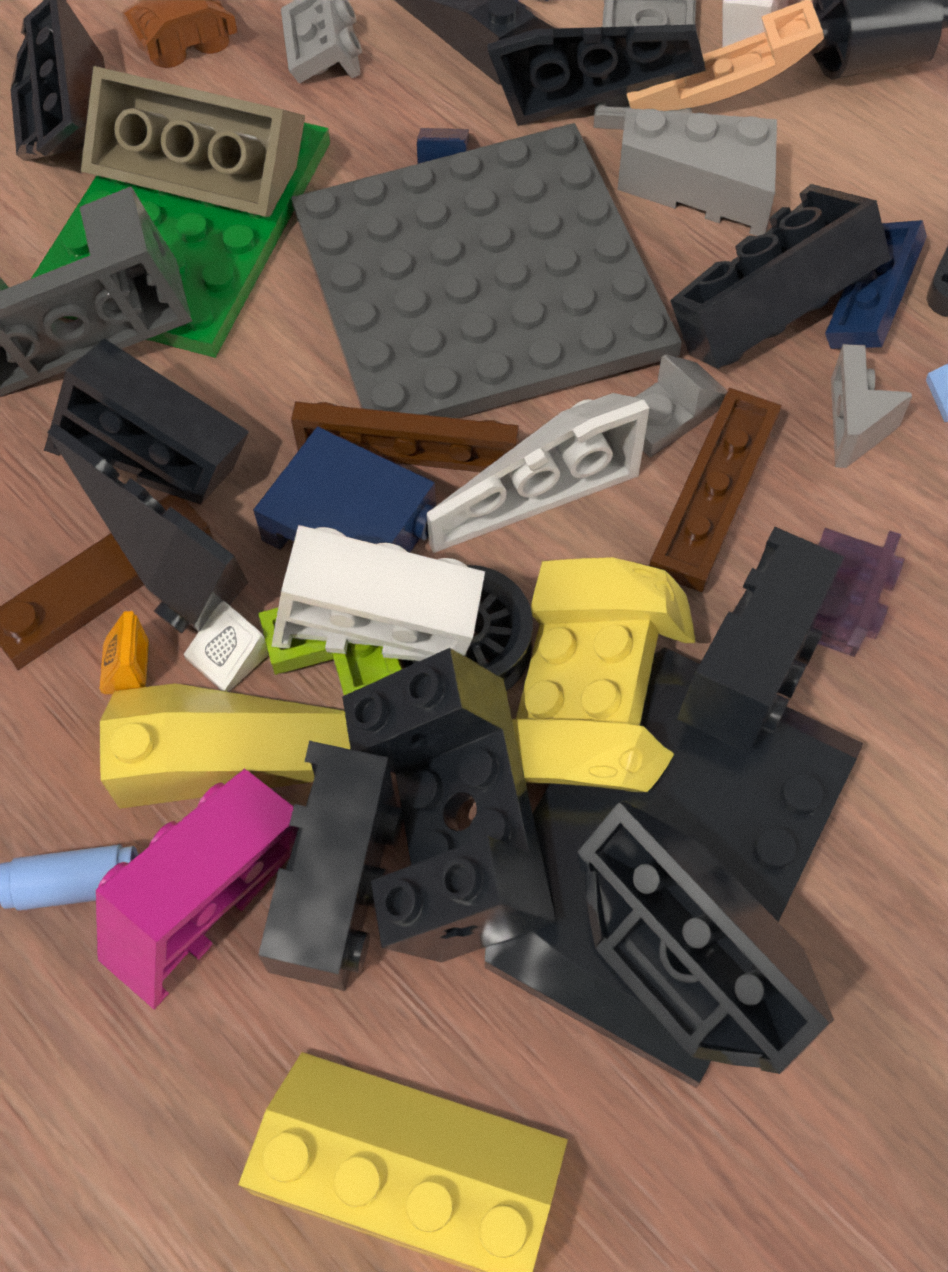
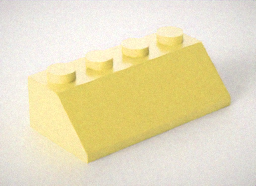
M301 1052L264 1113L238 1185L254 1196L473 1272H533L568 1139Z

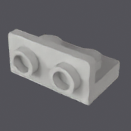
M294 0L281 8L288 68L299 84L314 75L322 74L337 62L342 65L352 79L361 75L358 55L362 53V49L353 30V24L357 22V19L348 0Z

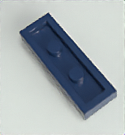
M923 220L882 223L891 259L872 270L870 276L865 280L844 288L825 332L830 349H841L843 344L865 345V348L883 347L927 238Z

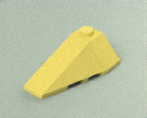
M176 683L114 691L100 719L101 782L119 809L202 798L212 786L220 782L226 784L244 768L269 788L312 783L315 776L311 763L304 762L309 741L350 749L345 712L343 710Z

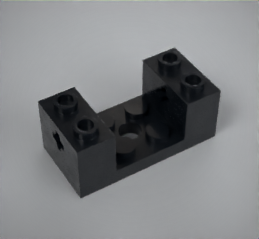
M447 648L342 696L350 749L388 757L390 771L396 774L401 808L404 809L403 820L411 866L371 881L381 948L442 963L556 923L503 679L457 651ZM474 798L477 808L476 815L470 826L460 831L457 826L458 810L465 801Z

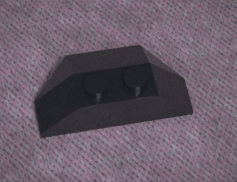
M43 0L23 19L21 34L25 38L16 56L10 89L16 155L23 160L78 150L84 146L93 66L105 68L104 56L67 1Z
M622 801L614 807L578 850L580 871L585 872L586 903L595 949L691 1057L735 1066L761 1068V1071L781 1074L834 1021L804 948L704 845L627 801Z

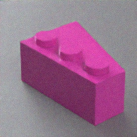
M245 768L226 784L220 782L212 786L203 795L197 808L178 823L171 821L164 825L155 834L148 848L131 862H121L115 865L100 881L96 889L98 961L155 1010L169 994L162 987L164 979L189 952L199 960L213 945L204 935L215 922L233 905L242 912L278 872L279 868L290 858L299 827L289 825L294 806Z

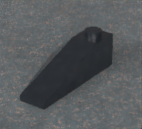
M394 0L498 85L501 83L487 51V44L534 29L558 28L540 13L518 0Z
M696 24L534 29L487 44V51L517 126L706 71Z
M54 424L48 430V435L148 591L160 602L154 610L159 617L181 634L188 626L199 632L222 601L230 605L246 587L248 581L233 554L172 507H169L166 511L143 486L132 478L126 484L118 479L120 474L113 466L57 424Z

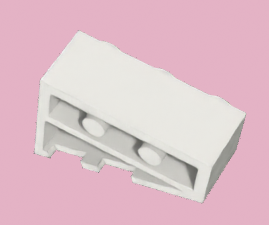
M299 525L281 590L271 647L290 649L292 638L326 641L325 649L331 653L346 654L348 643L383 646L382 655L384 658L421 661L447 648H451L464 656L473 639L485 571L469 568L464 563L455 559H433L409 553L402 547L391 543L373 544L349 538L331 528L321 527L313 529Z

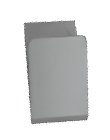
M843 344L831 377L835 467L847 468L900 426L912 399V393L874 390L875 371L874 369H868L866 366L865 345Z
M665 354L661 357L657 383L635 396V398L644 399L649 407L643 451L649 457H652L719 411L727 390L697 362Z

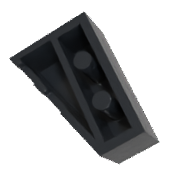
M105 338L66 370L50 426L51 428L54 424H57L104 458L111 466L136 474L137 483L200 505L234 469L249 434L247 429ZM48 435L44 451L60 456L61 453Z

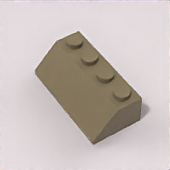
M93 66L81 172L270 217L297 167L305 115Z

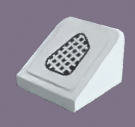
M222 601L217 606L184 653L187 661L221 691L226 692L232 690L269 656L263 634L225 601Z

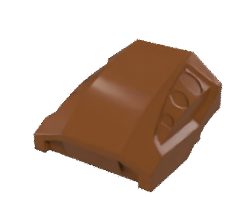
M139 0L122 11L124 21L139 49H142L154 65L161 68H172L183 63L187 57L186 47L192 45L202 53H218L228 46L230 41L229 35L238 33L235 16L226 11L219 0Z

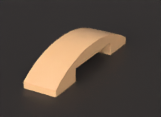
M804 0L761 16L764 32L703 54L706 71L627 93L630 108L669 111L697 107L732 97L778 75L808 54L824 39L823 30L811 0Z

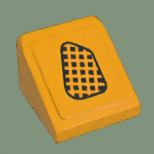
M124 611L104 640L99 687L102 694L107 695L113 694L114 691L146 687L149 639L138 616L133 611Z

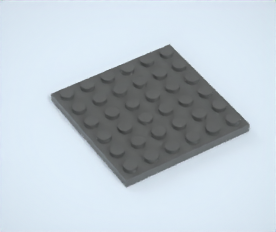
M575 123L291 197L294 212L360 408L460 418L661 361V357L665 354L675 357L680 356L682 341Z

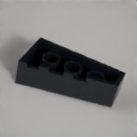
M814 184L807 186L799 193L802 203L791 211L790 207H782L769 218L772 228L765 234L759 236L748 235L735 246L736 258L731 262H715L670 300L689 355L717 369L733 364L748 349L764 339L779 335L786 329L789 323L808 311L823 307L830 297L851 284L865 280L870 276L872 270L890 260L891 257L877 200Z

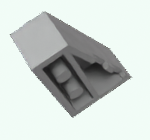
M626 108L617 190L674 209L677 207L678 202L706 211L705 219L720 223L722 217L751 226L750 234L756 236L766 233L775 195L777 119Z

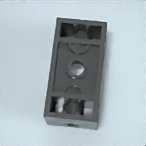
M132 187L80 206L90 256L12 287H8L0 277V397L66 371L104 338L123 349L192 322L176 258ZM64 316L78 317L69 323L58 319Z

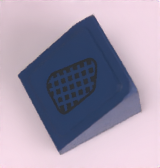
M421 128L417 136L418 164L468 151L469 129Z

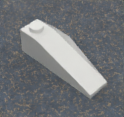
M612 393L595 400H583L572 408L559 413L427 512L429 545L433 553L638 477L649 414V407L645 400Z

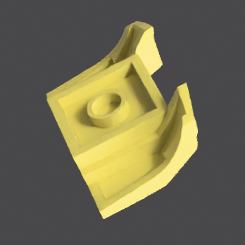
M614 557L542 561L531 603L532 616L540 625L516 719H512L525 782L582 785L630 792H648L667 768L674 753L665 748L644 726H640L658 634L683 643H695L694 627L687 596L679 584L665 570Z

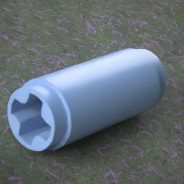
M119 844L13 858L11 862L0 864V904L4 909L16 908V910L20 911L96 901V889L105 874L118 863L131 862L138 856L135 846L123 847Z

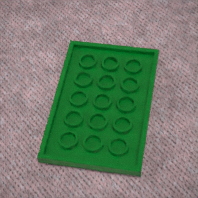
M304 122L297 167L270 217L96 175L31 279L90 256L80 206L132 187L176 258L192 322L146 340L216 358L294 212L291 197L305 192L330 145L329 129ZM64 316V317H62V318H66V319H70V320H73V321H74V320H76L78 317H74V316Z

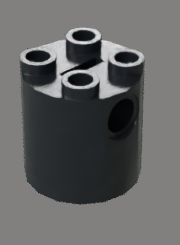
M813 0V7L823 30L824 39L810 52L819 64L823 74L831 80L931 61L937 49L942 29L948 28V0Z

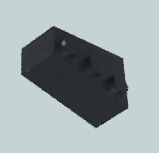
M774 527L757 569L752 568L743 585V588L746 589L734 611H728L698 666L677 717L678 720L747 753L750 752L761 730L771 735L774 734L789 699L792 698L824 633L814 628L813 625L845 558L840 554L778 527Z
M309 741L304 762L311 763L315 777L306 806L294 804L289 825L299 827L286 869L279 868L258 956L268 973L345 991L350 972L360 973L366 960L370 933L364 932L362 929L368 908H375L371 881L387 875V869L380 868L386 845L395 847L398 842L403 824L404 809L396 805L388 757Z

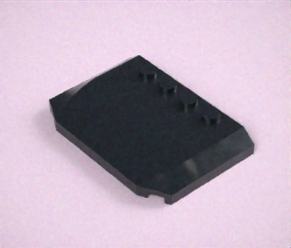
M664 647L654 653L640 726H644L665 748L674 753V756L660 778L648 792H630L582 785L549 784L532 814L556 923L487 946L485 948V968L697 1088L711 1061L691 1057L595 949L586 903L585 872L580 871L577 852L619 802L627 801L704 845L773 918L779 922L858 758L863 743L789 707H786L774 734L771 735L761 730L749 753L678 720L677 717L694 674L700 664Z

